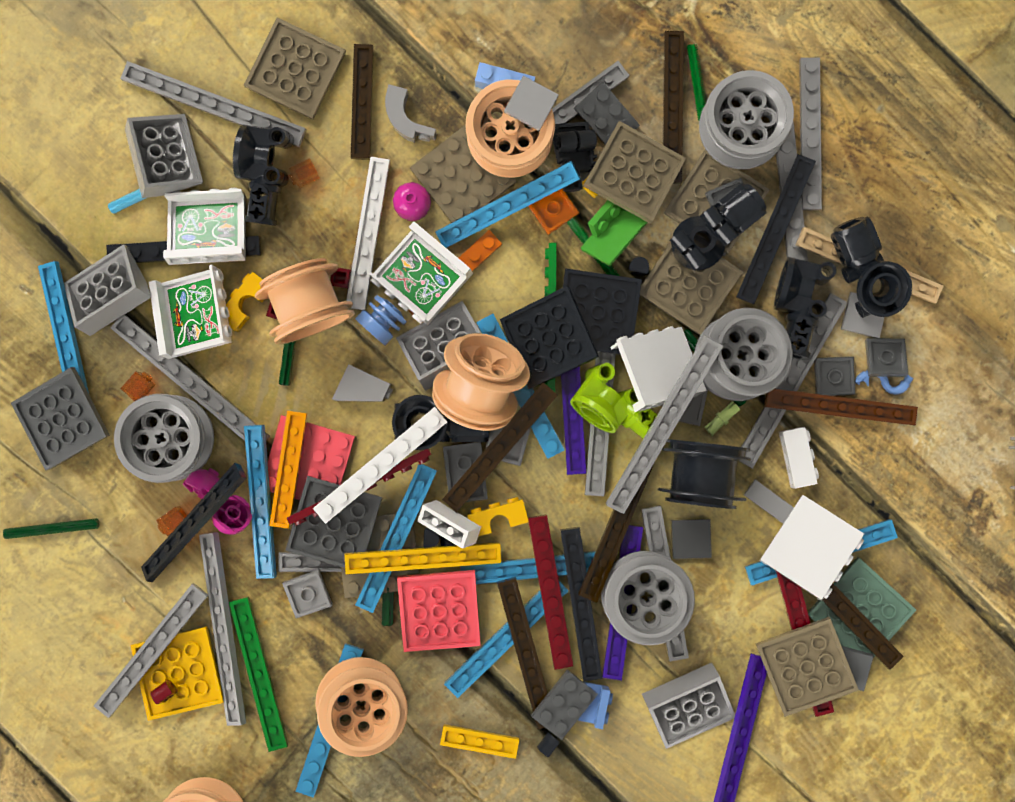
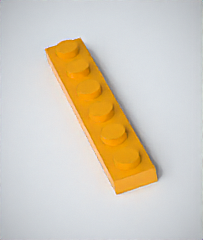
M287 411L269 526L290 528L286 518L291 516L293 511L307 413Z

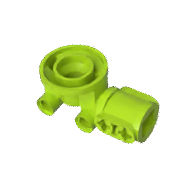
M604 363L589 368L585 373L586 380L570 400L574 410L586 421L605 432L615 433L619 426L622 425L625 428L629 427L644 439L657 414L651 409L634 411L632 405L638 402L634 388L617 393L606 385L608 380H611L615 375V369L611 364Z

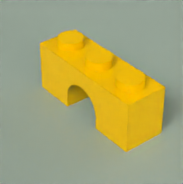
M253 271L243 278V284L239 289L236 288L231 293V299L226 304L229 310V325L236 332H239L250 319L243 311V302L247 298H255L256 292L261 289L259 283L263 279Z
M518 497L507 499L508 503L500 505V502L489 504L488 509L482 510L481 507L471 509L470 514H467V518L481 526L478 536L492 533L490 521L496 515L505 516L509 521L510 527L528 523L523 499L519 500Z

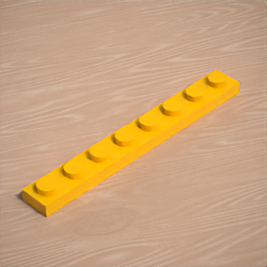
M500 543L473 544L463 549L459 546L344 553L345 574L501 563Z

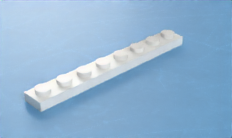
M370 157L346 300L353 302L351 309H366L371 279L368 272H372L390 165V160Z
M434 407L313 508L314 511L326 524L443 427L447 420Z

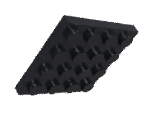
M565 268L563 287H570L598 352L621 355L619 348L611 350L610 347L617 343L616 340L623 336L631 338L634 335L642 279Z
M565 286L500 319L509 343L521 353L529 367L530 379L527 383L528 389H533L543 382L546 383L599 357L569 286Z

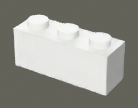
M805 427L780 431L779 436L790 487L796 489L818 484L819 474L817 468H814L813 465L815 455L809 446V441H811L809 431Z
M437 500L423 504L418 518L419 523L462 549L476 544L481 526L458 512L456 513Z

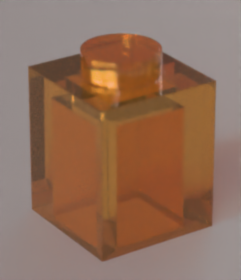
M310 158L289 168L291 172L289 178L292 184H297L300 189L320 179Z
M135 371L120 389L136 401L145 397L155 384L151 381L153 378L146 372Z
M181 506L174 507L156 520L159 524L158 529L162 534L169 536L187 516Z

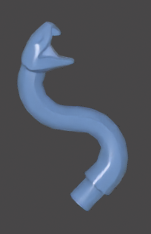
M868 370L861 372L856 377V384L860 385V382L864 381L869 386ZM908 375L903 381L901 380L898 386L892 387L888 377H878L885 391L894 395L904 393L914 379Z

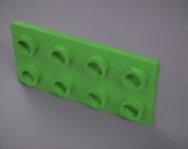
M607 200L588 222L592 235L583 244L581 250L611 266L648 222Z

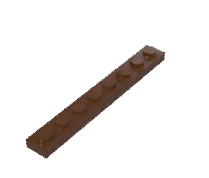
M773 389L766 393L765 407L916 426L918 410L916 406Z

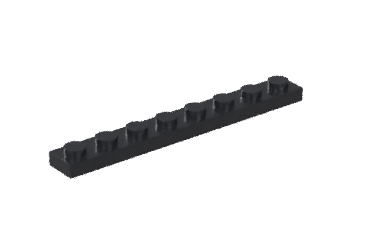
M797 154L736 298L753 305L755 304L814 168L815 160Z
M259 236L246 237V257L261 256ZM167 241L125 244L136 263L166 262L163 255L164 250H167ZM123 244L106 245L107 255Z
M234 463L141 566L147 582L152 583L247 479L240 464Z
M580 527L560 529L583 682L603 679L591 601L578 595L587 574Z

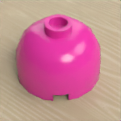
M409 182L399 186L395 191L393 206L401 218L411 222L418 221L427 215L431 206V199L425 187L418 183Z
M211 468L208 471L196 469L188 475L183 485L191 493L194 491L198 494L197 497L202 499L219 481V473Z
M232 495L212 516V522L224 534L234 535L240 533L249 525L252 519L251 507L244 498Z

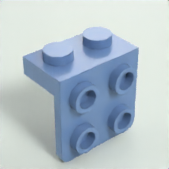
M584 682L595 690L598 695L578 721L593 723L595 728L603 729L604 724L608 723L609 713L606 711L607 706L612 703L613 693H610L609 686Z

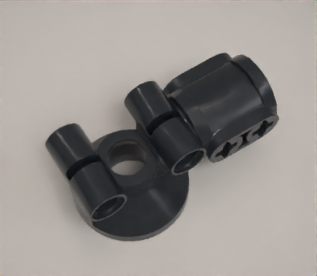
M243 124L236 134L233 148V172L237 179L251 181L248 185L250 189L247 216H244V221L277 226L275 215L278 193L281 194V187L287 185L289 176L284 170L272 167L275 147L288 149L294 143L293 135L282 128L274 127L271 129Z
M742 182L700 216L690 217L681 222L669 240L675 259L682 266L693 271L705 270L715 265L723 256L725 246L767 213L766 204L760 194L751 185ZM698 232L705 233L709 238V246L705 248L698 247L694 242L695 234Z
M858 217L834 228V233L831 234V240L839 260L844 266L841 268V272L845 281L850 284L858 280L856 290L858 302L855 303L858 314L862 318L871 314L878 317H889L900 312L910 300L912 280L904 267L894 262L884 261L879 253L882 250V245L869 217ZM879 279L881 281V289L873 294V285Z
M787 257L778 282L773 308L774 310L788 313L786 314L785 321L787 322L786 331L792 344V358L810 360L811 353L808 351L814 328H818V319L827 311V306L823 301L811 300L815 284L825 285L836 275V266L831 262L817 264L792 257ZM812 308L817 311V314L812 312Z
M413 395L400 403L394 404L392 417L394 440L413 425V420L417 415H426L436 407L432 397ZM442 414L447 423L415 450L429 449L439 442H450V439H452V442H488L489 431L464 427Z

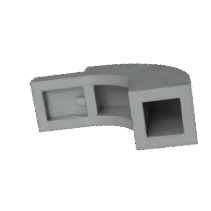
M389 84L385 96V107L390 123L396 132L415 143L416 136H419V139L423 141H435L436 129L416 124L406 116L405 106L409 95L407 89Z

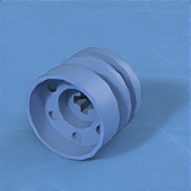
M376 295L374 299L380 305L376 307L370 302L369 305L373 312L369 313L363 309L355 319L386 346L393 338L392 333L388 329L392 327L399 331L400 328L395 322L398 320L405 325L407 321L392 303Z

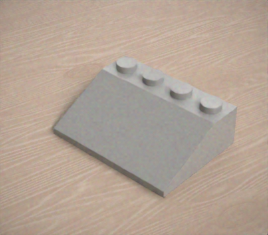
M185 114L127 118L125 133L142 198L164 196L165 193L177 192L203 183Z
M125 244L64 283L74 327L89 336L151 298L148 284Z
M461 301L436 315L429 325L423 322L396 339L416 377L426 391L433 387L437 374L443 370L450 369L444 359L446 345L455 338L481 332L465 304Z
M709 663L642 693L666 749L735 718V713L724 685L713 663Z

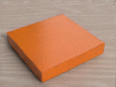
M563 188L528 206L548 235L579 214V211L566 192L563 191Z

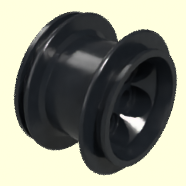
M667 439L668 448H663L662 450L674 453L671 488L657 489L658 491L670 493V497H665V501L737 509V506L733 505V500H747L743 497L734 496L737 463L739 460H751V458L745 457L746 451L750 452V448Z

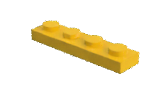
M444 724L440 745L516 759L519 738Z

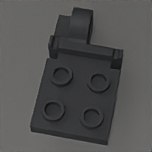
M588 122L555 124L553 143L557 164L564 165L572 161L580 176L579 180L564 187L563 191H580L583 189L580 173L591 172L596 161H593L597 158V154L594 155V149L597 144L596 133L594 130H590Z

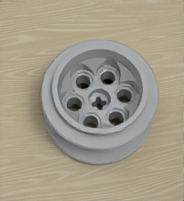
M747 70L728 76L712 90L700 116L699 133L706 151L717 162L734 169H751L766 163L777 153L791 132L794 118L792 99L784 85L767 73ZM737 101L740 107H734L731 102ZM751 102L758 105L759 107H754L751 104ZM748 115L750 118L748 121H745L744 119ZM761 117H767L770 123H764ZM722 118L730 119L731 124H725ZM752 134H759L761 140H755ZM732 135H740L741 140L737 141L733 139Z
M755 308L732 310L720 319L712 322L702 332L695 347L696 350L704 335L723 345L721 350L726 353V359H723L722 351H720L703 382L705 387L716 396L732 401L750 400L778 387L786 378L793 357L791 340L784 326L771 314ZM730 334L735 336V343L731 342L729 338ZM749 335H752L754 337V343H751L749 341ZM758 352L763 353L764 360L759 359ZM739 354L743 355L741 359L737 357ZM730 367L736 370V376L730 372ZM749 368L755 371L754 377L749 374Z
M152 394L136 400L121 414L114 432L115 450L123 466L138 478L155 483L186 479L191 472L201 469L206 464L214 444V431L207 413L194 401L178 395ZM173 415L177 418V423L174 426L169 421ZM152 417L157 419L155 427H152L150 424ZM183 431L188 434V439L185 442L180 438ZM143 435H147L149 438L146 445L143 443ZM159 435H164L166 441L161 442ZM174 449L179 451L178 459L172 457ZM154 451H158L160 454L158 461L153 459Z
M638 551L620 558L613 564L601 592L604 611L615 630L627 640L641 645H659L674 639L686 628L694 611L695 595L689 577L679 565L657 552ZM644 572L649 573V580L647 582H641L639 579L640 575ZM662 580L667 581V587L664 590L658 589V583ZM629 584L633 585V592L625 594L624 587ZM645 591L651 595L647 601L641 597ZM663 600L670 601V606L667 609H661L660 607ZM630 604L636 605V611L632 614L626 612V608ZM653 612L654 619L646 621L644 619L646 613Z

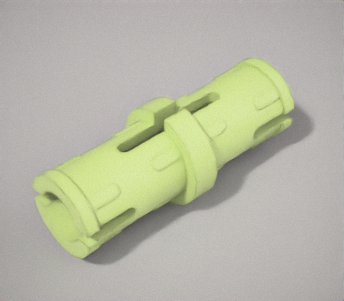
M731 401L726 408L715 414L716 417L704 427L705 430L713 436L723 425L729 423L728 421L740 411V408Z

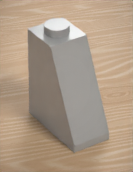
M348 364L332 399L335 401L384 402L385 399L390 398L393 389H391L392 384Z

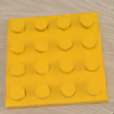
M207 626L178 633L139 681L148 721L224 702ZM145 641L130 645L133 656ZM166 680H170L177 688L178 693L164 703L155 704L150 692Z

